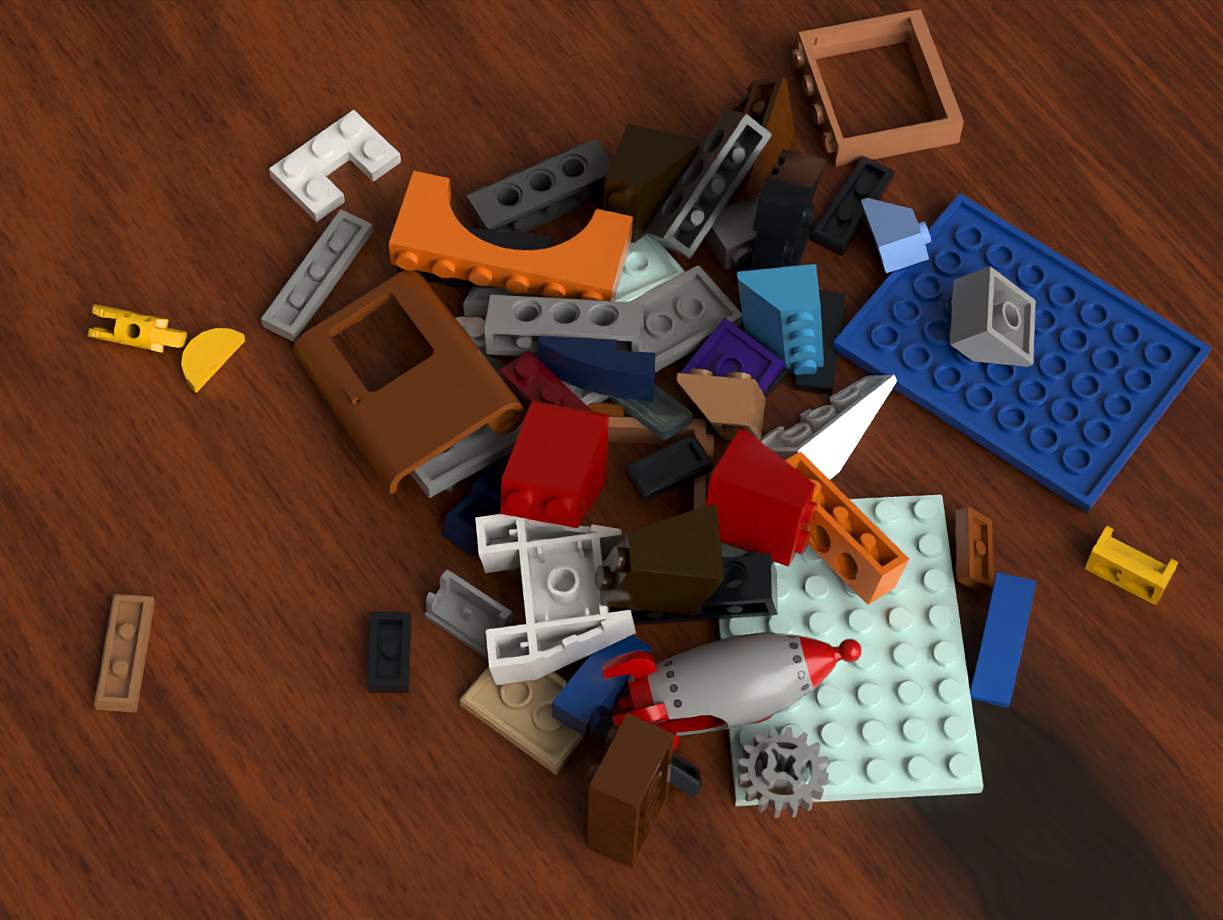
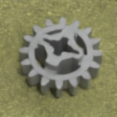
M771 727L767 739L759 733L755 734L753 741L755 747L745 744L742 753L745 759H739L737 771L743 773L739 776L738 785L742 788L749 787L746 791L745 800L749 802L757 798L759 800L758 811L761 813L768 806L772 807L774 818H779L782 809H787L792 818L796 817L798 806L800 805L806 811H810L813 805L812 798L821 800L824 792L822 786L827 785L829 773L823 771L827 767V757H817L821 745L814 743L808 746L806 744L808 736L806 732H803L798 738L792 737V727H787L784 735H778L776 729ZM760 759L764 770L761 771V775L757 778L755 766ZM809 767L811 778L806 785L802 774Z

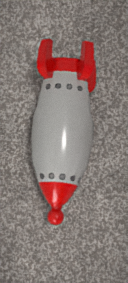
M761 632L735 635L709 642L658 663L647 652L632 651L603 663L602 672L605 679L632 675L628 677L630 693L618 696V702L621 710L634 707V710L612 716L614 724L620 726L626 714L629 713L674 734V752L678 747V736L706 733L731 729L746 724L761 723L770 719L774 714L788 709L824 681L836 667L837 662L840 660L848 663L857 661L861 656L862 647L854 639H845L840 643L839 647H833L826 642L806 636Z

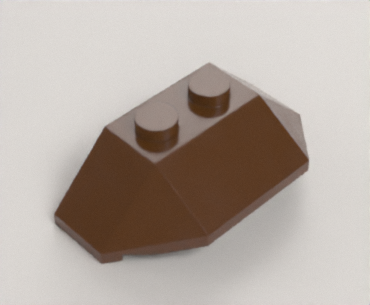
M784 76L752 81L747 88L748 93L740 98L730 109L746 113L772 134L731 198L761 193L768 174H771L772 167L778 162L780 153L783 149L789 150L795 130L788 84Z

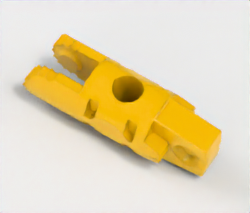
M98 304L93 305V314L102 318L116 319L114 331L101 327L89 328L88 337L156 352H163L164 345L176 348L185 347L187 332L168 328V319ZM137 325H138L139 328H140V334H139V336H138V334L136 333V326H137Z

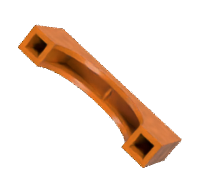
M413 171L389 241L391 265H396L408 271L419 270L433 273L441 278H457L471 281L478 286L490 285L504 288L516 294L527 293L545 298L614 301L632 239L633 216L596 209L588 225L579 234L562 244L539 250L507 249L481 240L470 233L457 220L450 207V178Z

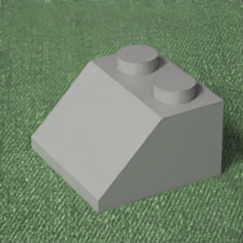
M991 266L953 280L951 330L949 332L950 345L974 362L1023 367L1033 365L1036 300Z

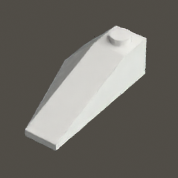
M895 375L865 376L832 395L829 399L831 405L804 411L799 414L800 423L786 431L782 426H778L761 438V442L784 460L801 451L830 480L840 472L896 384Z

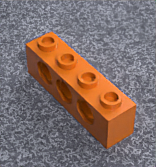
M801 451L786 459L787 463L816 484L812 501L818 503L811 524L809 526L806 525L805 529L811 532L808 545L867 605L893 590L909 558Z

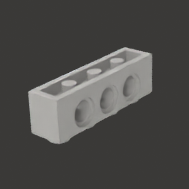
M490 295L484 327L486 354L521 356L529 350L535 357H538L539 336L617 340L616 351L641 352L644 331L643 303Z

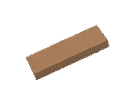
M113 594L94 701L96 710L137 713L155 605L153 596Z

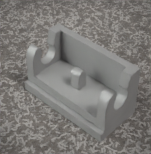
M447 569L440 577V588L436 595L431 592L427 595V611L424 616L488 659L486 630L512 626V611Z

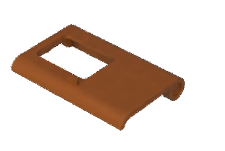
M418 270L399 272L303 333L294 343V355L390 494L397 491V484L404 476L485 424L495 434L504 435L515 431L525 419L526 412L523 405ZM394 299L434 350V353L428 359L375 392H369L331 338L354 323L363 320L368 314Z

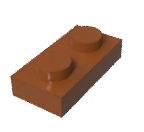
M966 506L955 510L956 528L954 534L957 559L955 571L958 582L982 595L991 592L994 581L992 519Z

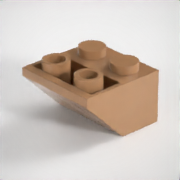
M690 369L689 374L677 373V382L722 440H733L738 430L743 429L761 442L766 397L756 380L751 379V375L742 372H729L727 377L712 376L713 373L704 369Z

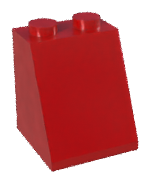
M532 401L502 476L500 514L579 528L605 486L609 414Z
M739 429L711 474L705 506H717L720 542L747 552L771 554L774 562L789 567L796 553L803 555L810 539L811 532L805 529L806 525L809 526L817 509L818 503L812 501L816 484L748 431Z

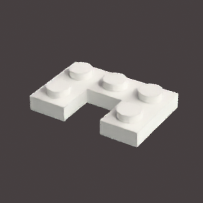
M352 110L269 168L270 177L311 218L318 222L345 202L344 194L326 176L351 160L374 182L401 163L400 153L355 110Z

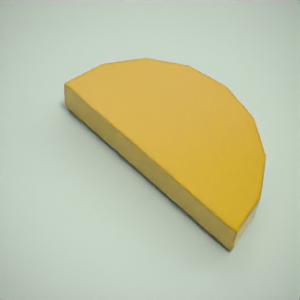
M215 328L201 332L190 340L183 351L181 367L187 385L195 393L203 387L245 342L244 334L233 329Z

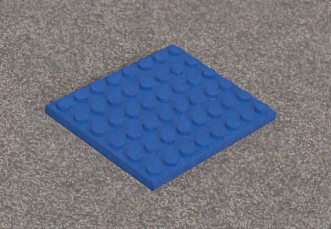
M959 193L928 230L931 243L925 244L929 259L893 271L833 341V347L838 349L839 354L872 375H895L897 382L893 389L1082 511L1088 513L1208 357L1212 347ZM991 266L1036 300L1033 365L1023 367L974 362L950 345L949 332L951 330L953 280Z

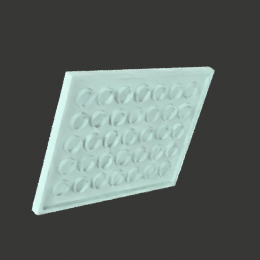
M942 495L850 499L909 558L896 587L869 605L807 545L803 555L796 553L789 567L774 562L777 570L778 615L718 619L720 639L735 635L774 632L818 639L833 647H839L840 643L845 639H854L862 647L861 656L857 661L848 663L840 660L837 662L836 667L824 681L788 709L774 714L770 719L761 723L746 724L728 729L735 806L759 805L757 798L749 802L745 800L746 791L749 787L742 788L738 785L739 776L743 774L737 771L739 759H745L742 756L745 744L755 747L753 744L754 735L759 733L767 739L771 727L776 729L778 735H784L786 728L792 727V737L795 738L806 732L808 734L806 741L808 746L814 743L821 745L817 757H827V767L823 771L829 773L827 785L822 786L824 789L823 797L821 800L812 798L813 802L982 792L983 780ZM720 542L722 556L738 557L747 553V551ZM733 580L726 587L735 588L743 580ZM760 759L755 766L757 778L761 775V771L764 770ZM809 767L802 774L806 785L811 778Z

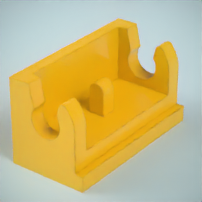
M1106 526L1091 551L1085 569L1156 606L1179 562L1171 558L1169 564L1165 565L1113 538L1112 532L1114 529Z

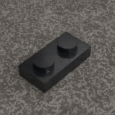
M371 612L368 693H409L412 633L411 612Z

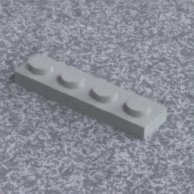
M340 209L261 318L262 327L295 343L372 235V224Z

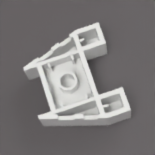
M503 514L475 518L478 552L485 572L490 573L521 568L526 624L486 630L489 669L496 685L537 680L636 633L631 610L610 612L608 606H601L600 590H597L595 587L596 570L604 562V557L609 556L612 549L623 539L621 529L593 524L591 527L579 526V528H573Z

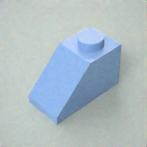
M871 198L861 200L868 227L886 273L929 259L925 244L931 243L929 231L925 221L917 222L913 209Z

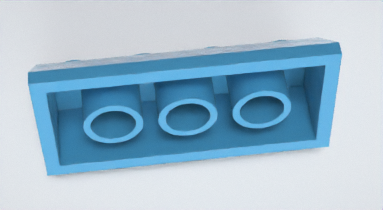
M816 264L737 272L744 332L783 360L785 368L789 369V373H795L796 375L814 374L817 371V367H824L821 306Z

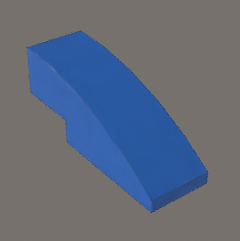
M996 572L970 689L971 699L1009 707L1036 585L1035 580Z
M631 635L592 653L553 701L552 717L587 737L591 732V714L598 705L611 710L618 700V696H621L629 685L628 677L632 676L623 675L605 679L602 672V664L614 657L632 651H644L651 654L653 647Z

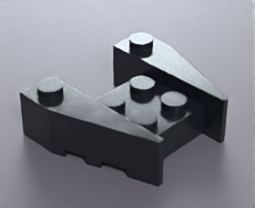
M786 149L782 150L777 164H774L771 174H768L758 199L753 231H757L749 271L800 266L802 264L814 224L812 219L815 206L811 205L826 165V159ZM739 301L738 310L742 313L741 302Z

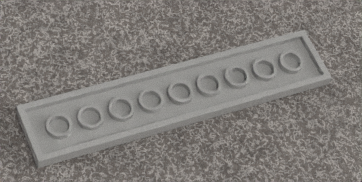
M699 265L631 301L633 303H643L644 331L641 352L655 353V373L699 349L724 317L737 327L742 325L743 322L742 313ZM562 381L586 405L591 402L602 403L611 398V396L581 389ZM516 396V398L525 408V412L527 414L529 408ZM485 424L410 472V475L425 494L431 498L512 453L522 424L515 431L504 435L495 434Z

